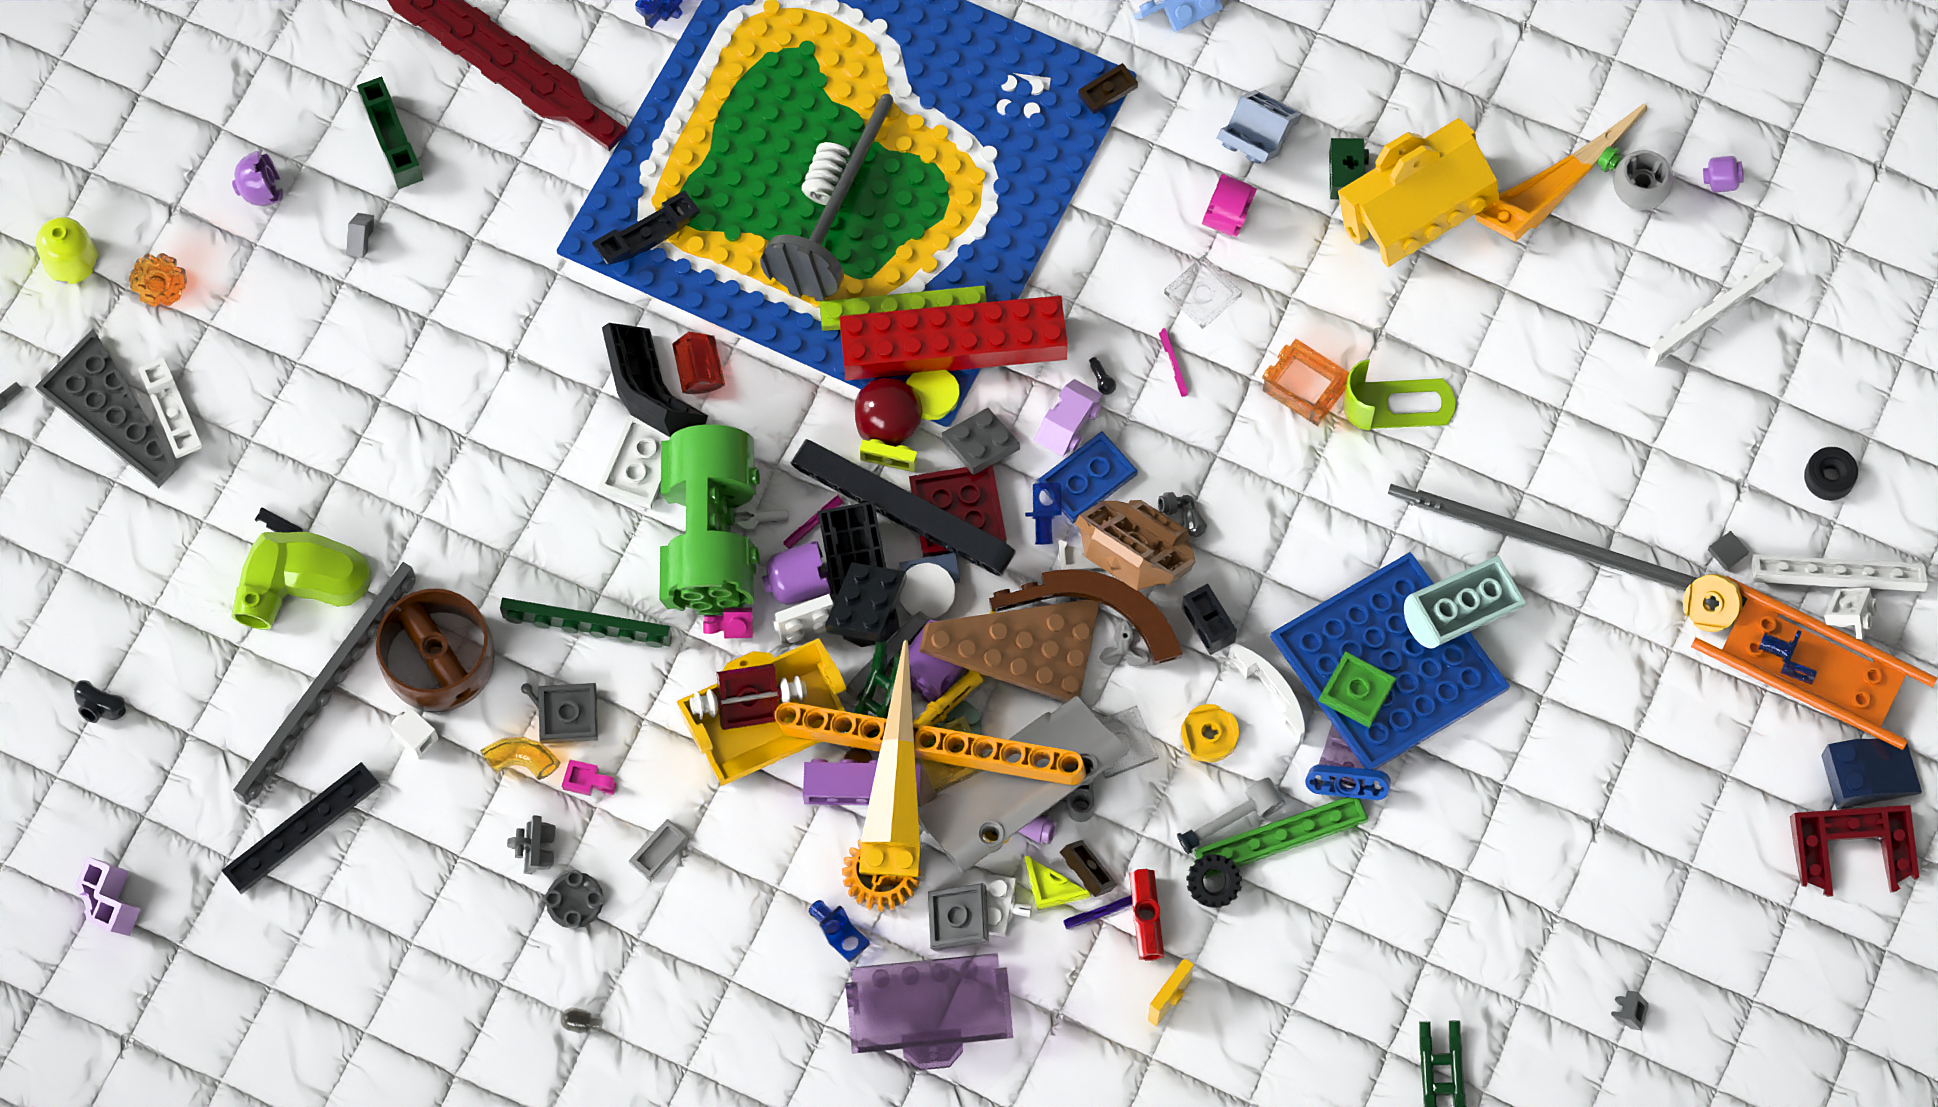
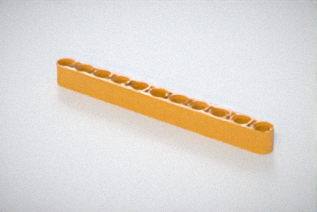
M793 702L782 703L775 711L776 722L782 732L788 736L878 752L881 750L887 722L885 718ZM796 715L793 722L784 723L788 716ZM824 720L821 727L812 728L815 721ZM913 723L915 758L1066 785L1080 784L1086 776V769L1082 758L1074 751ZM844 725H852L851 730L848 732H839ZM874 729L880 730L876 737H867L870 731ZM927 740H936V743L932 747H923L924 743ZM955 745H965L962 751L958 753L951 752ZM983 750H993L989 757H979ZM1011 755H1021V758L1017 762H1008V758ZM1039 760H1050L1046 767H1036ZM1070 764L1078 765L1077 770L1072 773L1064 771Z

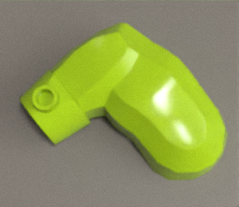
M311 532L261 533L252 545L242 567L231 617L247 627L268 630L272 627L283 604L282 598L287 594L303 599H315L337 607L352 605L365 595L370 586L372 571L366 557L354 548Z

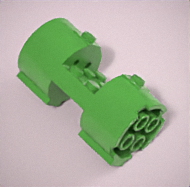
M697 425L683 428L672 434L669 440L661 441V494L669 504L678 503L686 506V533L673 538L667 546H660L659 600L667 609L684 611L685 607L698 610V615H723L724 608H741L744 604L752 605L754 574H756V564L760 562L759 549L754 546L748 537L731 533V525L735 523L733 508L749 502L756 495V484L760 483L759 469L754 466V439L749 433L741 429L725 425Z

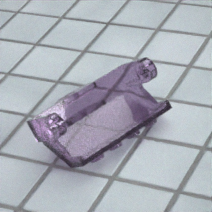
M998 953L850 967L851 982L845 983L852 1054L903 1049V1057L917 1069L930 1070L950 1068L963 1053V1043L1013 1038L1007 967L999 968Z

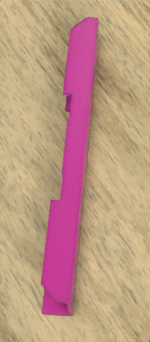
M1163 328L1159 332L1165 352H1168L1181 397L1187 396L1188 391L1167 331Z
M838 494L824 505L821 510L838 508L844 501ZM818 512L783 541V544L788 549H791L820 523Z

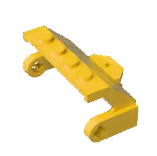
M1460 118L1455 119L1426 138L1419 134L1406 132L1384 146L1375 161V169L1338 191L1344 227L1353 242L1360 244L1369 238V230L1380 247L1382 262L1387 267L1392 266L1409 254H1413L1422 246L1437 239L1440 235L1499 200L1497 179L1476 142L1475 132Z
M819 638L775 658L772 653L752 651L728 662L722 670L726 671L773 663L776 669L777 687H779L784 677L788 683L793 682L795 676H798L800 681H805L807 697L803 698L802 704L845 711L837 695L846 690L845 683L837 666ZM717 683L698 691L700 696H705L707 690L711 689L718 696ZM694 693L676 701L685 725L700 752L705 754L721 786L821 742L788 736L782 732L777 722L723 730L720 726L719 708L714 718L709 713H704L702 720H699L697 715L692 714L690 707V698L694 697ZM778 699V706H779L780 704L783 703V702L781 701V699ZM796 699L791 700L793 703H798ZM796 715L788 716L784 723L793 722ZM824 720L815 721L812 728L821 727ZM844 725L839 732L842 733L851 729L852 725Z

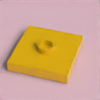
M1186 958L1181 961L1150 1003L1148 1021L1156 1027L1172 1005L1176 1006L1185 994L1184 989L1191 981L1194 964Z

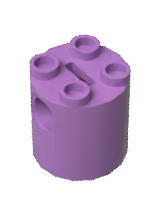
M929 620L926 624H928L929 622H936V621H935V620ZM923 627L908 646L911 692L916 690L927 703H930L931 701L935 702L949 689L964 667L920 653Z

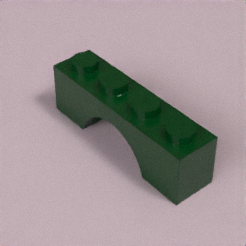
M381 76L356 85L362 105L398 190L423 181L420 165L401 126L383 77Z

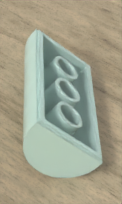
M1499 555L1410 594L1404 603V615L1407 626L1414 638L1421 645L1427 648H1434L1518 610L1527 603Z

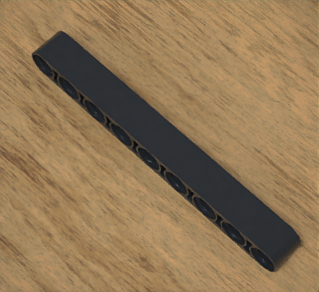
M804 440L790 462L801 473L858 503L874 501L876 512L996 576L1001 577L1016 554L1015 549L1007 543L811 440Z

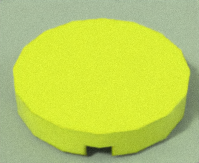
M947 370L913 373L907 379L906 383L912 386L920 397L923 410L922 419H941L957 407L960 399L959 384L955 377Z

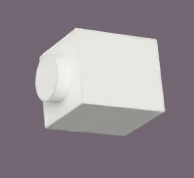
M412 708L407 712L398 714L390 727L393 736L418 759L439 739L436 730Z

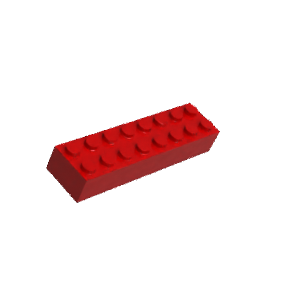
M1062 295L839 316L845 381L911 375L928 371H954L1067 360L1068 344Z

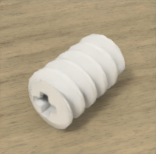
M825 142L817 146L816 154L813 156V163L809 166V172L806 174V181L802 184V191L809 199L822 205L827 204L843 173L842 168H845L848 163L845 159L851 157L850 151L844 146L835 143Z

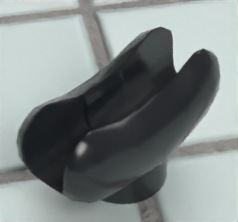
M80 680L76 683L74 698L80 706L78 712L85 720L97 723L101 717L109 720H117L123 717L126 712L124 706L126 702L122 696L103 692L87 680Z

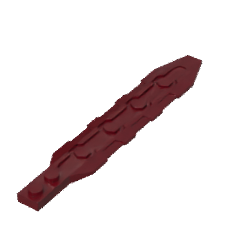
M387 0L394 12L412 25L421 27L439 40L444 48L454 55L461 56L478 68L481 74L494 84L498 83L521 99L522 104L540 117L570 123L609 152L627 134L626 127L585 99L577 78L559 65L550 63L532 50L531 46L517 35H511L490 20V16L479 8L472 7L464 0Z

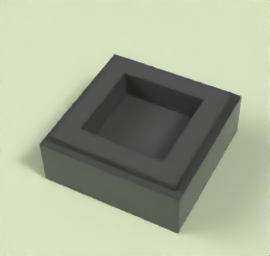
M1729 531L1708 548L1711 555L1726 571L1749 553L1748 549L1732 531Z

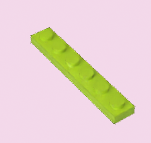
M985 286L819 301L822 331L840 330L839 316L985 303L986 294Z

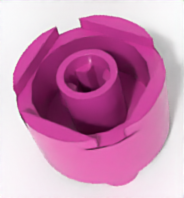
M1222 173L1201 224L1231 237L1232 235L1237 237L1246 219L1247 211L1253 201L1257 188Z

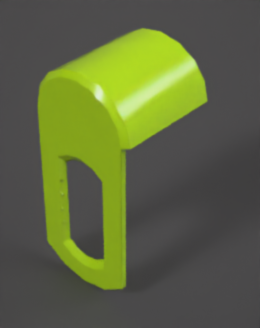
M1370 359L1362 360L1352 367L1347 378L1343 409L1345 416L1351 424L1359 429L1448 425L1454 415L1456 400L1452 388L1443 378L1365 382ZM1436 391L1441 398V408L1438 412L1393 414L1388 406V398L1393 393Z

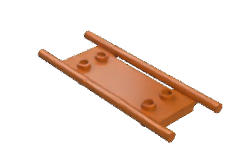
M1726 576L1738 584L1741 596L1747 598L1741 613L1722 649L1695 637L1691 648L1901 750L1904 749L1908 740L1882 728L1883 721L1906 675L1932 688L1938 677ZM1781 614L1874 660L1873 662L1868 661L1811 632H1808L1782 618H1779L1778 615Z

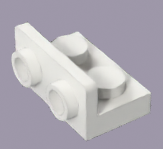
M1836 588L1825 613L1826 625H1836L1837 627L1855 625L1856 639H1863L1866 630L1871 628L1872 616H1875L1877 612L1876 599H1872L1871 588Z

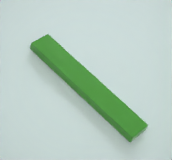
M1345 797L1195 849L1194 854L1196 859H1200L1204 855H1222L1234 861L1235 866L1240 867L1368 822V818L1360 798ZM1216 869L1210 870L1205 874L1204 879L1222 872Z

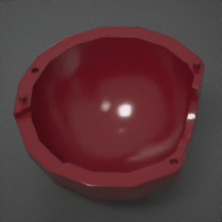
M881 378L871 381L859 391L855 400V422L858 433L863 440L870 441L871 439H876L884 442L886 445L896 447L912 436L917 426L921 423L923 410L920 397L912 386L902 380Z

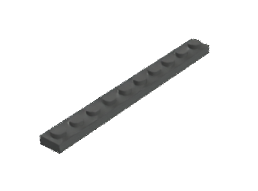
M405 562L401 563L233 789L238 800L248 805L251 799H256L260 795L263 783L269 775L273 776L277 772L282 757L286 752L290 753L294 749L298 741L297 737L303 729L307 730L313 723L314 714L320 706L324 707L329 702L332 695L331 691L337 683L341 684L346 679L349 667L354 661H358L363 656L366 649L365 646L369 640L377 637L378 628L384 615L401 599L404 593L407 594L412 590L415 585L416 576L410 565Z

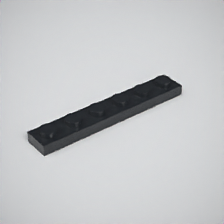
M360 762L221 871L240 895H242L380 787L379 782L365 765Z

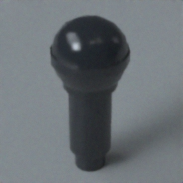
M1096 357L1089 360L1090 367L1097 378L1099 392L1103 395L1112 394L1116 390V381L1107 375Z

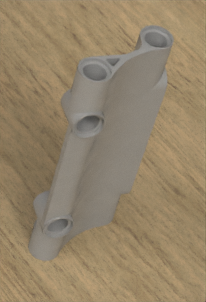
M1078 696L1073 697L1054 712H1047L1041 715L1008 740L1078 753L1083 763L1090 765L1092 771L1086 774L1080 784L1066 785L968 768L944 785L937 792L936 797L918 809L920 827L927 834L932 835L960 872L964 873L988 854L998 851L1005 840L1081 785L1092 783L1097 775L1127 754L1124 745L1118 737L1093 715ZM991 751L989 754H987V755L984 756L983 758L989 757V756L992 754L993 751ZM1011 755L1008 758V762H1017L1021 758V755ZM1041 759L1037 762L1036 767H1046L1050 760ZM1070 764L1064 771L1072 773L1077 770L1076 767L1078 765ZM988 831H993L998 834L999 838L995 842L989 843L982 836Z

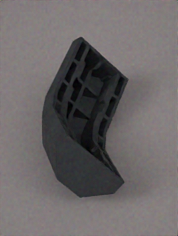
M607 323L602 327L617 394L633 417L668 437H671L672 434L683 428L706 424L707 414L673 396L664 384L649 328L616 323Z
M874 501L818 511L834 600H836L852 562L887 568ZM896 607L882 640L887 641L900 629ZM843 636V639L860 647L872 646L876 642Z

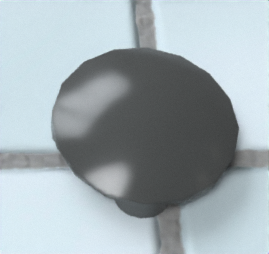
M571 870L552 883L545 894L544 901L547 912L554 922L565 928L576 929L587 926L597 918L602 910L604 898L602 888L594 878L586 873H581L579 870Z

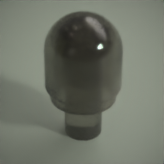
M568 1008L561 1015V1024L568 1031L581 1034L587 1033L588 1029L601 1031L603 1020L592 1018L591 1013L587 1012V1010Z

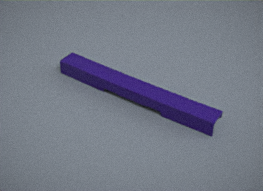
M1130 895L1089 912L1069 917L1063 920L1065 928L1069 929L1132 906V897Z

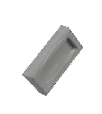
M666 819L628 862L651 882L690 840L689 836L669 819Z

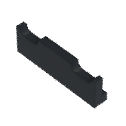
M263 507L260 508V512L254 519L256 522L262 521L266 523V528L273 532H303L299 526Z

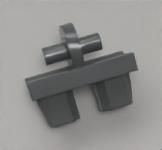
M533 815L532 821L526 823V835L525 829L517 828L516 837L507 839V847L515 849V858H523L524 853L523 874L532 875L536 869H550L554 864V852L540 850V842L552 843L555 838L556 826L541 822L542 816Z

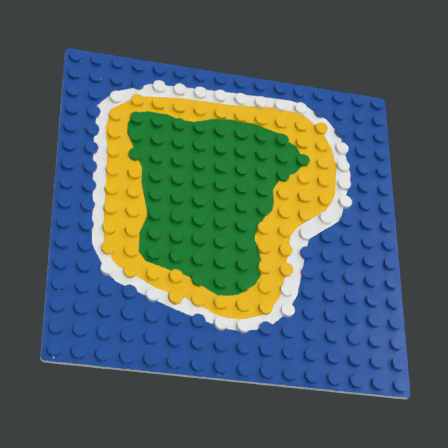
M702 0L628 126L627 134L618 143L556 250L557 255L564 260L858 391L869 382L881 378L899 379L906 383L911 375L845 381L840 330L822 331L819 301H815L814 297L803 294L801 298L789 294L788 288L774 277L771 280L768 279L761 268L760 258L768 242L773 237L778 235H796L809 239L826 206L812 201L802 191V184L806 181V174L809 172V166L813 163V156L816 154L817 146L825 142L839 144L847 148L852 155L883 94H890L893 97V104L821 245L835 256L844 272V278L838 291L826 297L824 301L985 286L986 302L1020 299L1128 94L1093 115L1078 96V90L1118 66L1117 64L967 0ZM1129 70L1130 73H1131V74L1134 76V78L1136 79V78H1137L1136 73H1135L1134 71ZM1016 74L1051 78L1049 90L1044 88L1041 94L1032 95L1031 83ZM1008 75L1014 76L1017 80L1016 89L1011 92L1004 91L1001 85L1008 81ZM1003 99L1011 101V103L1005 106V115H1001L997 111V104ZM1028 103H1036L1040 108V113H1034L1027 118L1024 115V107ZM684 190L699 208L700 213L671 237L655 247L622 262L607 265L592 245L593 241L614 229L619 233L662 209V202ZM982 368L948 371L959 384L960 399L957 407L941 419L923 420L943 429H949Z

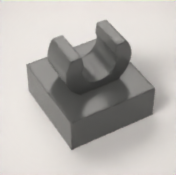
M1627 991L1625 997H1615V1001L1623 1006L1620 1012L1612 1011L1611 1015L1617 1021L1624 1022L1630 1029L1642 1031L1649 1003L1639 992Z

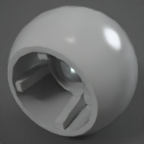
M1638 150L1629 153L1618 163L1613 176L1614 190L1619 199L1627 206L1638 210H1648L1662 204L1670 195L1673 188V171L1666 159L1660 154L1649 150ZM1636 184H1642L1646 188L1638 187Z

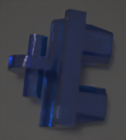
M637 0L635 9L644 17L645 25L652 29L661 18L664 21H667L670 17L679 19L683 14L679 7L683 1Z

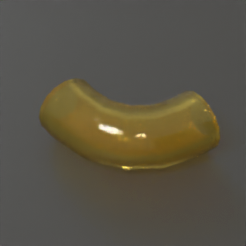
M526 737L503 738L480 750L483 758L495 774L507 767L520 765L528 768L538 780H541L555 772L561 763L556 755L541 742Z

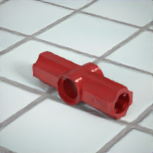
M1147 868L1137 869L1136 871L1129 872L1138 958L1139 960L1153 961L1164 958L1155 871ZM1142 910H1149L1154 914V917L1145 920L1139 916V913Z

